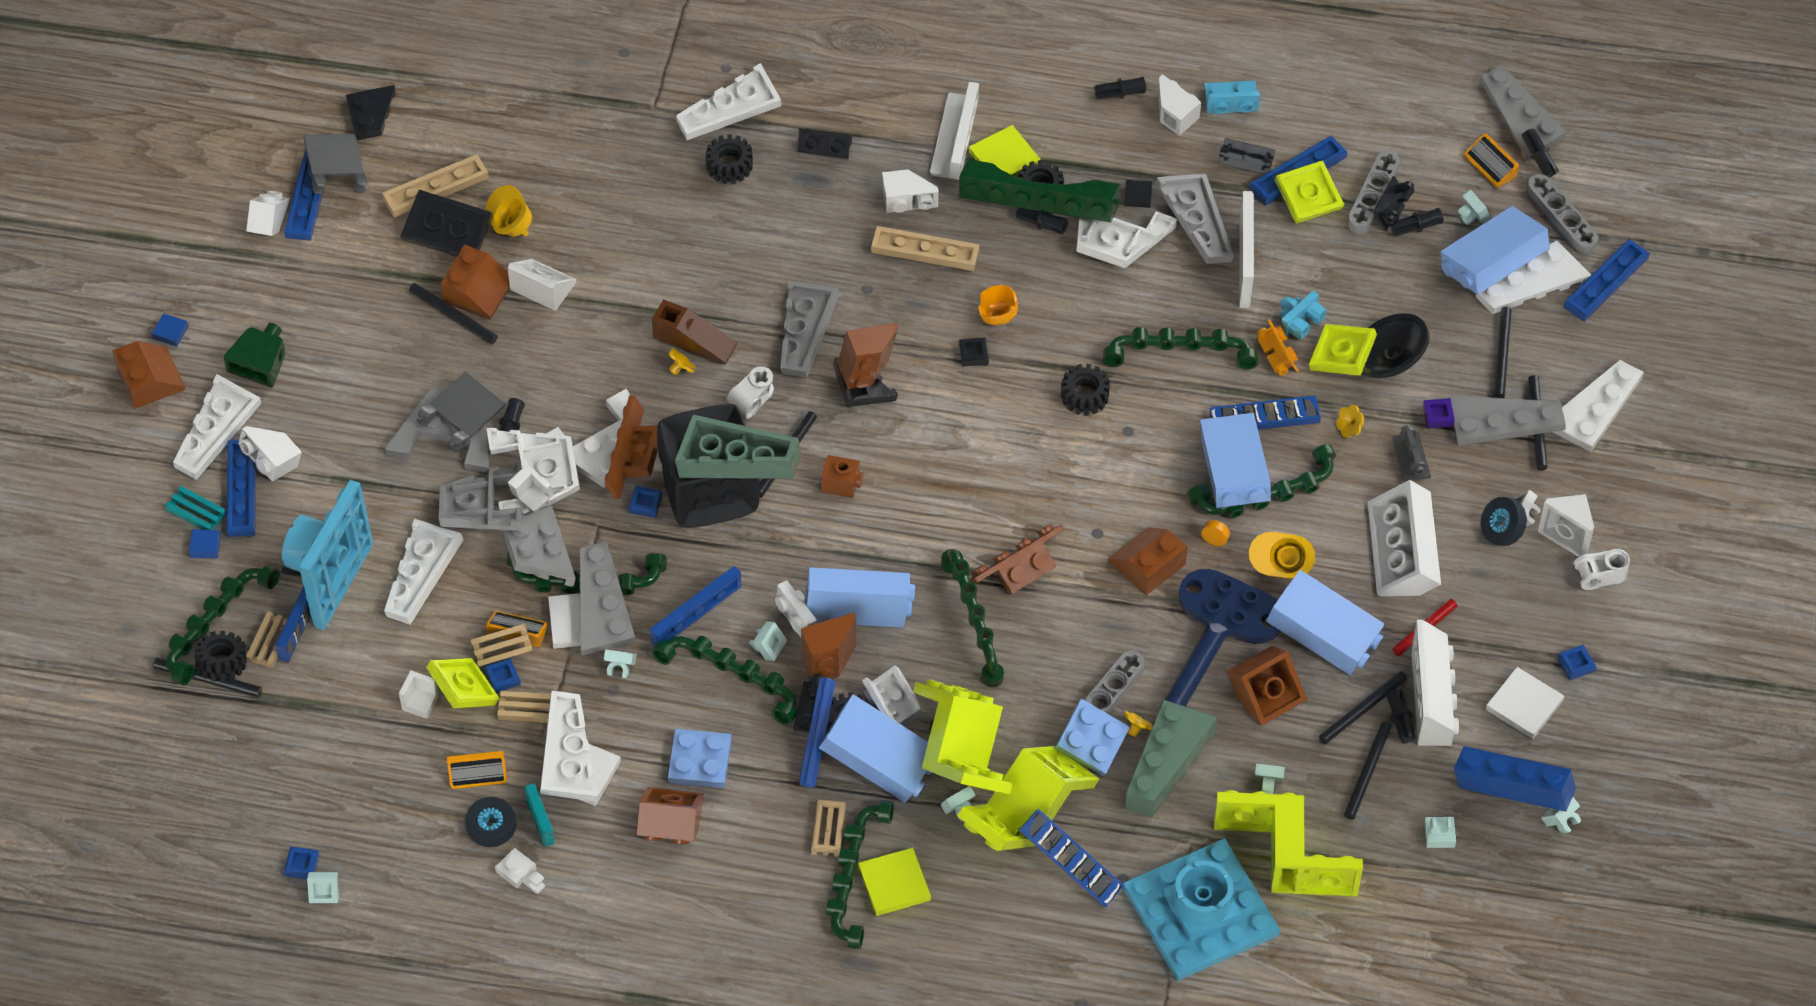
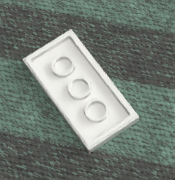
M1243 191L1239 222V308H1249L1254 279V193L1252 191Z

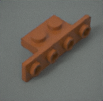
M635 395L629 396L627 405L624 406L621 427L617 431L616 446L611 453L609 472L605 476V486L614 499H621L626 477H649L652 475L658 452L657 425L640 426L644 409Z
M1052 524L1047 525L1037 532L1039 537L1032 541L1028 537L1015 545L1016 551L1011 554L1005 551L994 557L995 563L987 568L984 564L971 571L970 573L973 577L969 578L970 582L976 584L996 572L1009 595L1015 593L1057 567L1044 542L1065 529L1062 525L1053 527Z

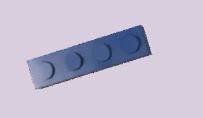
M1463 746L1454 767L1457 782L1461 789L1567 812L1576 790L1571 769Z

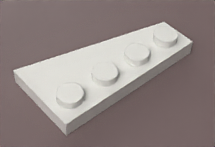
M761 63L753 67V71L746 76L742 74L735 78V82L725 89L721 87L716 90L709 99H702L676 115L677 124L686 140L781 107V98Z
M1555 241L1549 245L1550 249L1480 294H1476L1475 297L1492 314L1501 312L1502 307L1513 308L1523 304L1525 300L1545 297L1548 292L1557 289L1559 291L1568 289L1574 283L1581 282L1583 284L1591 274L1558 241Z
M1619 360L1562 407L1566 430L1554 431L1553 433L1592 452L1641 381L1644 372Z
M216 374L213 380L214 385L211 391L207 392L200 413L196 415L190 433L186 435L173 461L175 469L195 480L201 476L228 444V441L234 437L261 405L260 397Z
M417 519L413 521V531L411 537L407 539L405 545L406 552L403 560H400L398 567L399 574L397 580L393 582L384 609L386 617L411 625L463 542L461 533Z
M552 691L540 794L596 802L598 795L594 785V772L590 762V749L586 739L580 694Z

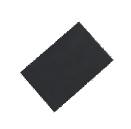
M419 189L400 237L402 240L457 257L464 245L478 250L481 249L492 221L493 213Z

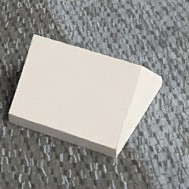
M533 259L509 263L508 266L511 291L554 311L563 302L577 280Z
M1586 494L1548 498L1544 502L1538 533L1578 557L1588 554L1594 524Z

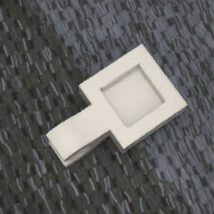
M516 848L495 867L496 873L515 888L524 883L534 893L539 894L546 887L542 883L544 877L536 871V864Z

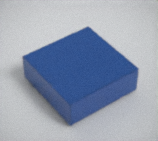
M163 313L152 332V337L155 340L177 347L189 327L188 321Z
M635 486L629 505V513L656 518L662 499V490Z
M192 529L189 549L190 558H218L220 530Z
M1584 644L1558 654L1557 659L1570 681L1596 670V665Z
M511 658L484 667L488 681L496 693L521 685Z
M290 847L284 870L285 876L307 879L309 872L316 871L319 850Z

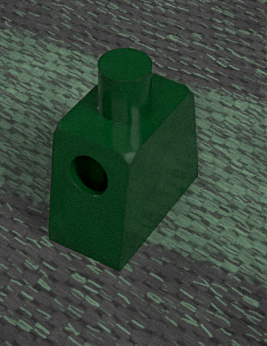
M268 323L264 331L252 327L247 328L224 355L226 371L273 388L285 357L284 342L279 337L282 329L275 323Z

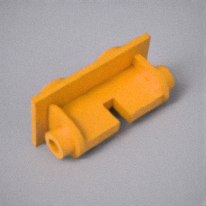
M1270 319L1267 320L1271 327L1260 329L1257 332V340L1265 354L1275 350V352L1267 356L1273 371L1282 376L1293 366L1295 371L1298 372L1299 370L1295 364L1298 357L1291 346L1286 347L1284 343L1288 339L1280 325L1275 327Z

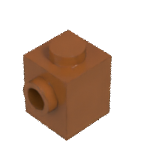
M827 455L821 476L822 492L854 498L856 488H861L864 473L860 472V461Z

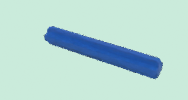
M820 678L799 779V784L806 788H814L816 786L822 750L819 746L826 735L836 684L830 678Z

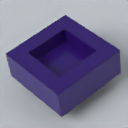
M1451 398L1424 400L1423 410L1427 429L1454 426L1455 418Z

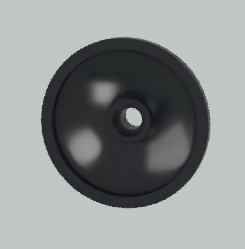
M1399 313L1384 317L1369 326L1368 328L1375 329L1377 336L1362 373L1372 378H1389L1413 367L1421 359L1429 344L1430 334L1425 322L1416 315Z

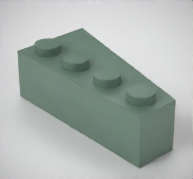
M693 415L675 463L679 478L793 479L802 454L799 439L796 437Z
M1164 700L1127 790L1125 809L1152 818L1170 795L1179 779L1181 780L1186 774L1188 767L1202 753L1207 742L1211 741L1215 736L1218 717Z

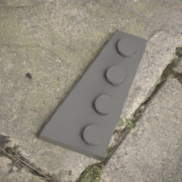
M1503 65L1482 76L1481 84L1493 106L1497 107L1500 112L1503 124L1507 125L1510 130L1511 138L1514 144L1518 145L1521 150L1524 162L1532 156L1522 138V133L1526 130L1534 128L1545 147H1551L1565 139L1566 132Z
M1206 173L1157 177L1155 181L1156 187L1206 264L1232 262L1234 255Z
M788 281L789 293L786 301L787 314L784 322L785 336L782 344L780 369L784 375L808 378L840 293L839 289L834 287Z
M1449 396L1455 418L1454 429L1458 446L1566 430L1560 401Z
M607 541L580 548L581 656L635 642V635Z

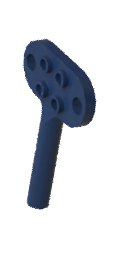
M1198 569L1189 573L1181 582L1178 594L1179 603L1186 614L1205 624L1206 629L1164 700L1186 707L1226 638L1235 637L1252 644L1267 643L1275 639L1281 631L1274 626H1264L1262 621L1268 618L1273 606L1278 601L1276 598L1216 570ZM1195 585L1201 591L1199 593H1190L1187 587Z

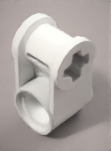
M760 366L751 370L729 392L726 404H735L746 419L753 417L759 408L773 395V374L770 369Z
M1621 549L1585 554L1578 557L1574 561V567L1576 570H1579L1582 579L1580 582L1582 589L1593 590L1607 585L1622 583L1626 580L1630 558Z

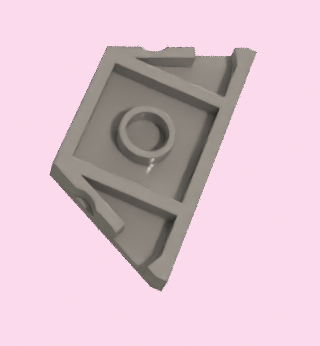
M547 506L523 516L521 531L503 530L504 539L515 571L534 574L546 580H549L550 575L565 579V585L574 586L575 575L552 506Z

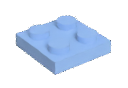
M1080 699L1054 749L1103 777L1107 773L1130 727L1087 701Z
M675 729L668 783L725 789L732 735L728 733Z

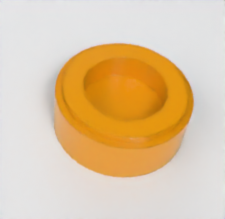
M1210 520L1205 523L1201 536L1211 545L1224 546L1230 536V530L1224 523Z

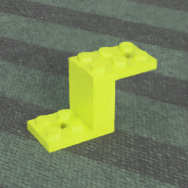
M927 679L926 684L915 682L913 693L938 701L922 769L960 784L1010 794L1013 783L1003 780L1004 774L990 771L987 768L1003 706L994 704L993 697L981 695V693L964 687L949 686Z
M1055 746L1023 748L1003 780L1013 783L1011 793L1006 794L995 791L987 804L962 807L957 817L964 821L963 825L966 829L975 834L979 833L986 839L985 843L996 851L1033 847L1035 845L1019 831L1037 809H1040L1047 817L1053 820L1072 790L1093 789L1100 779L1077 761L1054 749Z
M1234 790L1217 792L1214 830L1271 832V893L1358 896L1363 871V859H1357L1352 856H1342L1340 858L1325 857L1323 855L1304 856V795H1296L1294 793L1267 794L1261 791L1238 793Z

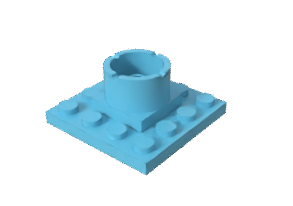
M353 480L348 482L345 489L340 490L336 505L333 510L327 512L324 521L305 514L299 515L292 523L293 527L289 528L282 548L283 565L301 573L313 625L315 628L323 631L374 545L361 484Z
M1225 838L1123 883L1125 885L1123 890L1177 981L1280 935V928Z

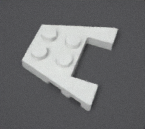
M1156 211L1147 228H1143L1117 218H1113L1110 223L1079 217L1076 252L1126 268L1177 227L1178 219Z
M627 389L606 400V406L618 421L573 446L577 471L603 488L606 487L605 476L609 472L611 453L616 446L617 431L621 427L623 420V409L627 405L628 397L630 396ZM559 427L546 433L564 435Z
M486 428L491 455L519 450L522 468L527 464L530 465L550 483L554 496L540 509L550 506L580 490L571 436L536 433L535 435L521 433L517 430L507 432L498 431L497 428ZM518 498L498 502L499 510L521 507L522 517L533 513Z

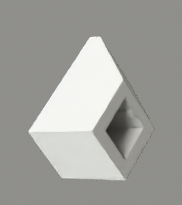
M1162 74L1159 77L1158 83L1160 122L1180 136L1200 118L1201 102L1195 95L1189 94L1174 80H1170Z
M908 169L882 172V191L886 213H901L908 210H927L938 207L939 191L937 186Z
M267 191L266 194H259V197L250 200L246 231L270 236L279 233L290 198L282 197V193L278 191Z
M249 426L242 428L238 443L242 452L245 455H249L256 463L258 470L272 482L298 467L302 452L285 433Z

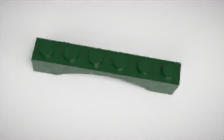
M970 159L967 160L959 176V198L1037 211L1045 210V212L1110 223L1119 207L1120 184L1100 180L1073 184L1037 183L1010 175L993 163Z

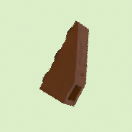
M664 299L652 318L653 338L725 365L737 346V342L688 308Z

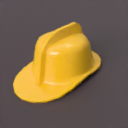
M504 185L496 189L489 196L485 209L493 213L491 225L498 234H505L510 237H517L521 234L528 236L529 232L527 229L532 222V212L526 205L519 190L512 185Z
M1265 532L1258 535L1251 542L1249 560L1259 573L1294 579L1299 570L1308 574L1313 568L1315 550L1306 538L1299 535Z

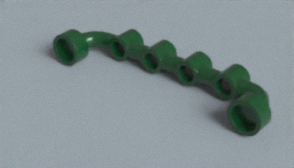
M1137 327L1133 329L1132 335H1122L1113 339L1110 345L1103 350V362L1109 367H1118L1124 363V349L1122 346L1126 345L1133 346L1138 350L1145 349L1148 346H1159L1163 350H1171L1175 346L1186 347L1191 351L1199 350L1201 347H1213L1216 351H1224L1228 347L1238 348L1240 350L1237 352V365L1241 369H1254L1259 363L1258 352L1251 348L1247 341L1237 337H1228V332L1225 329L1214 330L1212 336H1201L1199 329L1191 328L1186 331L1185 336H1175V332L1171 328H1162L1159 331V335H1148L1146 328Z
M1321 445L1312 452L1316 464L1323 465L1320 471L1315 473L1311 471L1305 472L1298 478L1290 481H1278L1271 486V498L1277 496L1280 502H1286L1294 497V490L1302 488L1305 494L1317 491L1319 489L1318 483L1326 480L1333 472L1334 465L1332 460L1336 457V453L1332 445ZM1200 484L1194 486L1187 492L1192 505H1198L1207 514L1219 515L1227 513L1231 519L1241 516L1244 513L1243 507L1252 504L1254 510H1261L1269 505V501L1216 508V504L1208 501L1211 494L1207 485Z
M948 549L941 556V567L944 571L952 573L953 579L958 581L960 585V599L967 605L969 611L968 622L976 630V644L979 649L983 650L987 663L982 668V682L988 687H998L1004 680V669L998 664L993 648L994 633L985 625V608L977 603V586L975 583L970 582L968 578L969 563L963 559L960 551Z
M509 551L507 552L506 563L512 567L515 577L522 583L535 584L536 591L547 593L551 591L552 585H563L562 590L566 593L574 594L579 592V573L574 572V586L565 585V579L551 575L549 580L539 578L534 574L515 571ZM659 553L646 555L644 568L649 571L646 576L635 577L629 573L617 576L622 594L632 595L635 588L648 587L654 584L659 578L660 573L667 569V557Z
M266 565L262 569H247L239 574L236 579L229 576L224 578L220 586L223 593L218 598L212 595L206 598L203 609L206 612L201 617L193 614L188 618L186 628L189 631L184 636L174 634L171 637L169 648L172 650L166 657V667L171 673L172 681L185 686L192 680L194 666L184 661L177 663L180 656L187 655L191 651L193 642L199 635L203 636L208 632L210 623L216 616L221 617L225 613L227 604L234 597L238 598L242 594L244 585L249 580L257 579L258 585L268 590L273 589L280 578V571Z
M683 636L673 637L666 642L659 641L651 651L655 660L661 664L668 665L676 656L675 648H685L695 658H705L713 662L719 670H729L737 674L743 682H753L761 686L767 694H777L784 698L785 702H778L772 710V716L779 723L790 725L797 715L794 708L796 705L795 695L789 688L783 685L784 678L779 673L771 672L766 677L758 673L760 666L755 661L746 660L742 665L734 661L736 654L731 649L722 648L719 653L710 649L712 642L705 636H699L696 641Z
M881 800L880 805L864 808L858 813L855 823L847 824L845 828V841H850L848 849L841 848L838 863L840 866H844L842 874H834L832 889L838 892L836 899H828L826 915L831 916L833 934L839 939L847 941L848 948L861 949L864 939V926L851 925L850 929L847 930L843 928L842 920L847 911V900L853 886L854 871L859 862V850L861 843L864 841L866 822L871 817H878L879 823L891 824L894 814L893 801Z

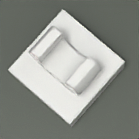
M1527 490L1513 498L1520 502L1526 511V526L1532 525L1535 522L1529 513L1534 516L1541 511L1534 504L1538 496L1531 490Z

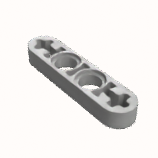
M1383 151L1376 157L1349 213L1348 228L1351 232L1360 235L1367 233L1371 229L1376 218L1373 210L1393 176L1396 177L1400 159L1396 153ZM1390 162L1386 172L1383 171V165ZM1381 179L1385 182V185L1378 187L1373 185L1372 181ZM1371 198L1375 200L1376 204L1368 206L1362 200ZM1361 213H1363L1365 215L1364 221H1362L1361 223H1357L1361 217Z
M1543 174L1531 176L1527 185L1529 197L1577 252L1581 254L1594 252L1598 243L1596 231L1549 177ZM1556 201L1562 207L1553 209L1549 207L1548 203ZM1566 219H1572L1577 223V225L1574 227L1566 226L1563 223V221Z
M1136 651L1123 653L1086 697L1085 701L1092 704L1095 699L1105 700L1107 706L1100 710L1110 714L1144 671L1143 656ZM1133 662H1136L1137 665L1131 666L1130 669L1127 671L1126 675L1125 671L1127 669V663L1132 664ZM1118 679L1123 683V687L1112 689L1109 687L1108 682Z

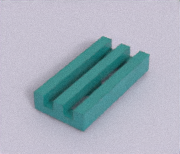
M183 486L178 488L177 494H173L171 497L172 501H168L165 504L166 511L201 530H214L227 515L224 508ZM180 504V505L184 506L185 508L191 510L192 513H194V514H196V515H198V516H202V517L208 519L209 521H211V523H210V524L207 523L206 521H204V520H202V519H200V518L194 516L193 514H191V513H189V512H187V511L181 509V508L178 507L177 505Z
M535 783L527 785L524 789L526 803L542 844L545 847L555 844L553 829Z

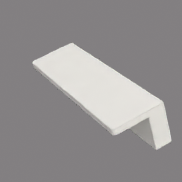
M969 82L966 95L948 93L930 175L959 180L978 105L979 83Z

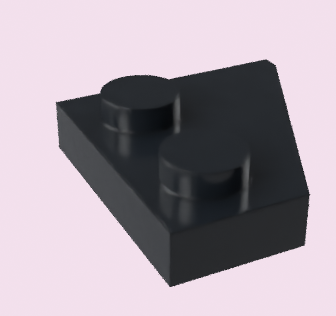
M394 85L346 95L357 140L377 137L383 134L385 120L388 118L391 110L390 104L396 95Z
M834 358L833 367L847 407L897 400V391L894 388L890 390L882 382L883 377L880 374L871 386L847 389L837 365L839 358Z

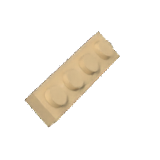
M478 154L385 191L382 193V196L393 217H397L411 210L419 189L446 197L489 179V174Z
M880 226L876 228L871 246V253L968 271H975L980 252V244Z

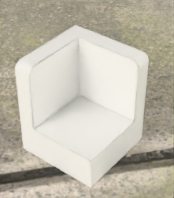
M528 464L508 482L511 493L532 512L538 511L554 496L550 483Z
M410 671L399 692L402 710L428 719L439 698L438 686L435 680L429 676Z

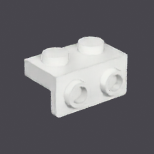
M787 580L778 584L775 603L790 622L794 631L801 637V628L817 624V620L805 605V596L800 590L795 591Z
M893 666L874 681L867 677L862 680L866 687L864 694L871 704H876L880 712L902 726H906L925 712L897 666Z

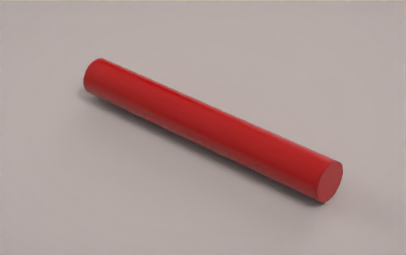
M1449 599L1430 615L1425 622L1435 627L1458 607L1457 603L1453 599ZM1415 629L1392 648L1397 656H1401L1412 646Z

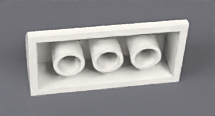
M1408 480L1368 501L1377 595L1381 597L1420 596L1440 586L1441 578L1431 492Z
M1417 620L1411 647L1418 746H1452L1454 735L1459 733V720L1453 716V711L1457 710V694H1452L1451 686H1455V670L1450 669V662H1453L1454 656L1453 645H1448V635L1424 620Z

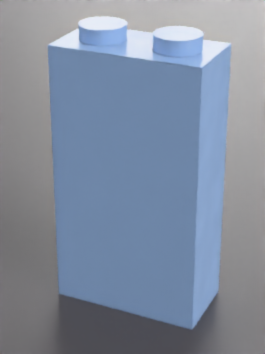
M1511 206L1440 251L1442 259L1441 268L1447 276L1454 278L1463 287L1469 288L1478 295L1550 249L1548 228L1514 206Z
M1254 413L1200 420L1201 443L1216 508L1271 501L1270 478Z
M809 567L805 605L816 618L817 623L855 613L856 625L904 628L906 617H911L915 585L910 584V573Z
M1299 570L1273 606L1266 622L1350 676L1357 667L1360 669L1364 667L1370 657L1367 652L1370 648L1376 650L1384 637L1380 634L1385 625L1383 622Z
M854 694L845 703L819 746L821 750L904 803L911 795L914 797L918 796L925 784L921 779L925 773L928 775L931 773L922 769L928 742Z

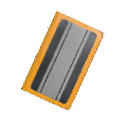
M1487 133L1481 135L1463 154L1497 189L1517 177L1518 163Z
M494 611L486 624V633L488 635L525 624L531 645L540 648L548 622ZM519 631L499 638L510 640L520 637L522 634Z
M504 751L447 757L451 789L507 782Z

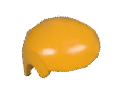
M1001 284L990 286L981 292L978 311L982 320L989 325L1000 326L1010 323L1017 315L1018 300L1015 291L1010 286Z

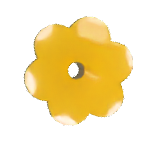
M671 348L668 354L674 360V363L670 366L669 370L675 375L682 369L693 373L696 369L695 365L684 354Z
M1351 404L1348 407H1342L1339 411V418L1336 421L1337 429L1341 430V435L1344 438L1359 435L1364 424L1363 414L1359 412L1357 405Z
M1128 711L1123 712L1125 718L1131 723L1128 734L1137 737L1141 729L1152 731L1153 724L1137 714Z

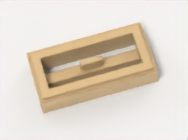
M267 611L246 655L247 662L271 669L274 668L278 659L276 645L268 660H265V657L280 625L284 626L287 619L283 618V615L273 616L272 612ZM273 623V625H272V627H271V630H270V632H269V634H268V636H267V638H266V640H265V642H264V644H263V646H262V648H261V650H260V653H259L258 657H256V655H257V653H258V651H259V649H260V647H261V645H262V642H263V640H264V638H265V636H266V634H267V632H268V630H269L271 624Z
M525 624L471 639V644L475 649L474 654L477 656L478 667L533 651ZM521 631L522 634L520 637L484 648L480 646L482 642ZM520 642L525 644L523 648L484 659L483 656L484 653Z
M501 691L497 713L498 720L548 723L549 713H536L533 710L549 711L551 694ZM505 708H506V709H521L522 711H528V712L505 711Z
M817 800L811 854L817 855V852H822L823 855L829 856V853H833L834 856L839 857L846 802ZM823 807H828L824 845H820L818 843ZM834 808H839L835 846H831L830 839Z

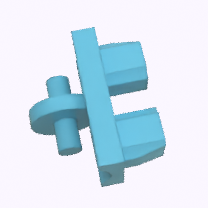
M1314 290L1303 300L1299 297L1294 299L1284 297L1280 301L1282 310L1279 312V315L1282 318L1283 331L1287 337L1292 334L1302 340L1310 331L1311 325L1306 322L1308 318L1316 324H1320L1325 319L1327 310L1318 303L1319 294Z

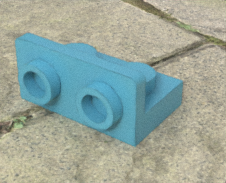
M1256 81L1204 83L1207 114L1249 113L1259 109L1260 94L1257 91Z

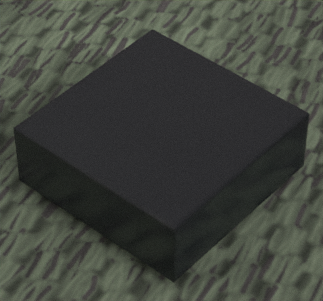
M1126 180L1125 206L1151 208L1152 181Z
M986 337L959 340L962 367L989 364Z

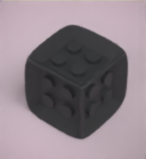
M720 404L685 411L659 421L657 425L658 454L662 464L663 479L670 505L680 527L694 528L730 521L747 516L758 509V478H679L675 463L693 415L746 426L743 416L735 404Z

